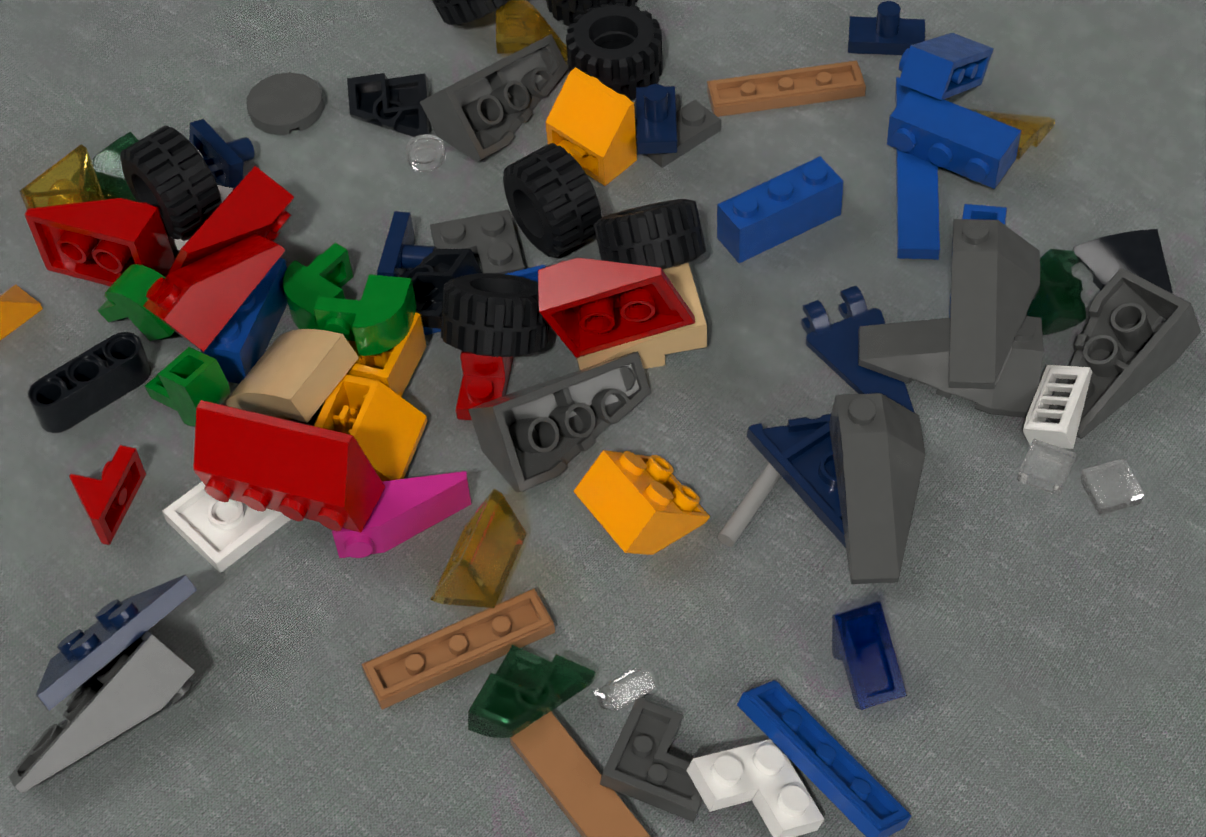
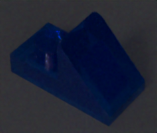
M881 601L833 614L832 654L835 659L843 661L856 708L863 710L907 696Z

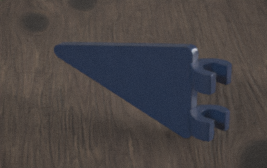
M856 285L840 292L844 303L839 304L838 310L844 320L830 325L827 313L819 300L803 305L802 310L807 317L801 319V325L807 333L805 344L858 394L882 393L914 412L905 382L858 365L859 327L885 324L880 309H867L865 299Z

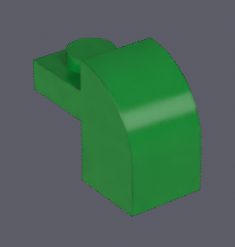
M336 242L324 253L318 255L307 267L294 260L284 274L283 288L291 318L299 329L319 330L314 313L318 296L345 299L343 289L341 288L353 278L348 250Z
M130 265L105 292L104 296L107 300L97 311L108 323L128 317L149 341L169 337L174 333L172 328L143 306L148 300L146 294L150 287L159 278L163 277L165 279L166 277L144 265Z
M369 274L361 300L318 296L314 307L318 329L341 333L347 341H355L359 356L376 355L394 348L407 336L417 308L412 279Z
M191 347L183 351L145 385L151 399L178 411L183 423L189 426H196V407L201 400L221 405L230 396L228 381L217 359Z

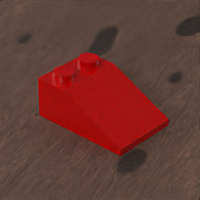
M254 166L181 248L167 276L179 268L253 234L275 242L281 233L280 230L292 216L286 210L293 201L294 196L258 167Z
M116 198L29 208L24 214L45 267L49 271L111 287L132 264L144 265L166 277L175 261L158 207L145 202Z
M253 234L169 273L165 279L163 277L159 278L146 294L148 300L143 306L204 352L285 252V249L273 241Z
M577 257L538 270L539 313L576 358L695 323L694 314L660 267Z

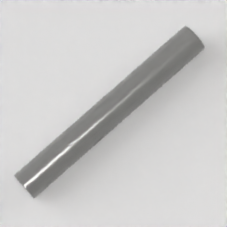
M769 462L719 533L718 539L721 543L729 547L736 543L781 477Z

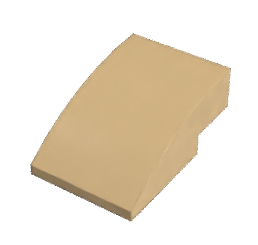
M689 263L662 270L694 314V324L577 357L579 370L637 351L643 369L664 366L665 354L707 347V324Z
M317 329L288 331L280 335L226 399L225 404L229 407L289 421L293 418L308 423L359 357L341 333Z

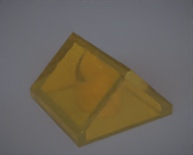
M82 144L19 191L27 210L29 208L105 200L87 148Z
M493 489L463 527L430 600L448 605L495 608L527 535L501 492Z

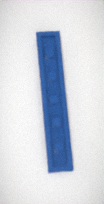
M896 77V107L911 89L898 84L900 77ZM896 149L897 258L939 260L938 166Z

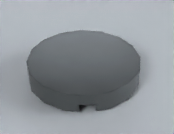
M291 72L275 74L261 80L251 89L246 98L247 111L254 126L266 133L276 135L290 134L289 130L298 127L300 131L309 128L319 119L324 109L321 88L315 80L304 74Z

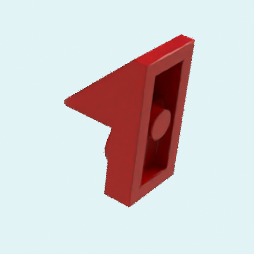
M461 351L460 359L463 378L456 404L457 419L472 420L468 409L506 395L513 357L482 356Z
M120 445L112 461H108L105 464L101 480L75 474L69 475L78 498L102 544H111L146 476L136 448Z

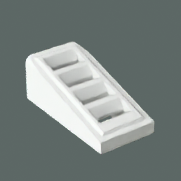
M1046 366L1023 427V433L1029 445L1074 448L1092 375L1090 367ZM1056 378L1074 379L1075 383H1055ZM1053 391L1069 392L1070 396H1052ZM1049 405L1065 406V409H1049ZM1046 418L1060 419L1059 423L1045 421Z

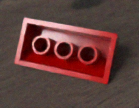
M203 400L196 407L193 470L204 483V490L208 495L221 502H228L229 499L243 502L248 507L260 512H264L266 509L278 511L295 521H303L304 518L317 521L334 531H341L344 528L362 532L385 489V485L353 435Z

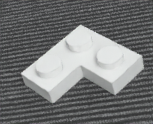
M771 739L693 758L686 770L710 812L752 801L773 837H797L817 831L824 821V817L788 757Z

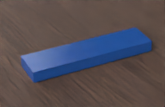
M776 680L742 694L737 706L866 837H888L905 828L912 817L909 812Z

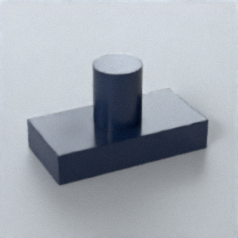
M893 1L880 3L877 8V17L850 16L848 53L903 55L905 50L910 48L911 45L925 41V19L900 18L901 8L899 4Z
M652 84L647 87L636 88L638 154L677 153L675 86L664 87L660 84Z
M204 119L190 123L189 141L205 160L217 185L233 188L234 190L243 180L244 162L254 159V147L250 139L243 137L225 142Z
M394 211L377 269V275L399 277L407 269L418 266L426 256L437 249L435 246L414 245L415 235L410 212Z

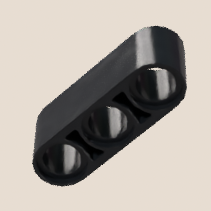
M130 332L112 335L34 382L28 390V398L41 427L51 433L66 431L146 382L151 375V368L139 337Z

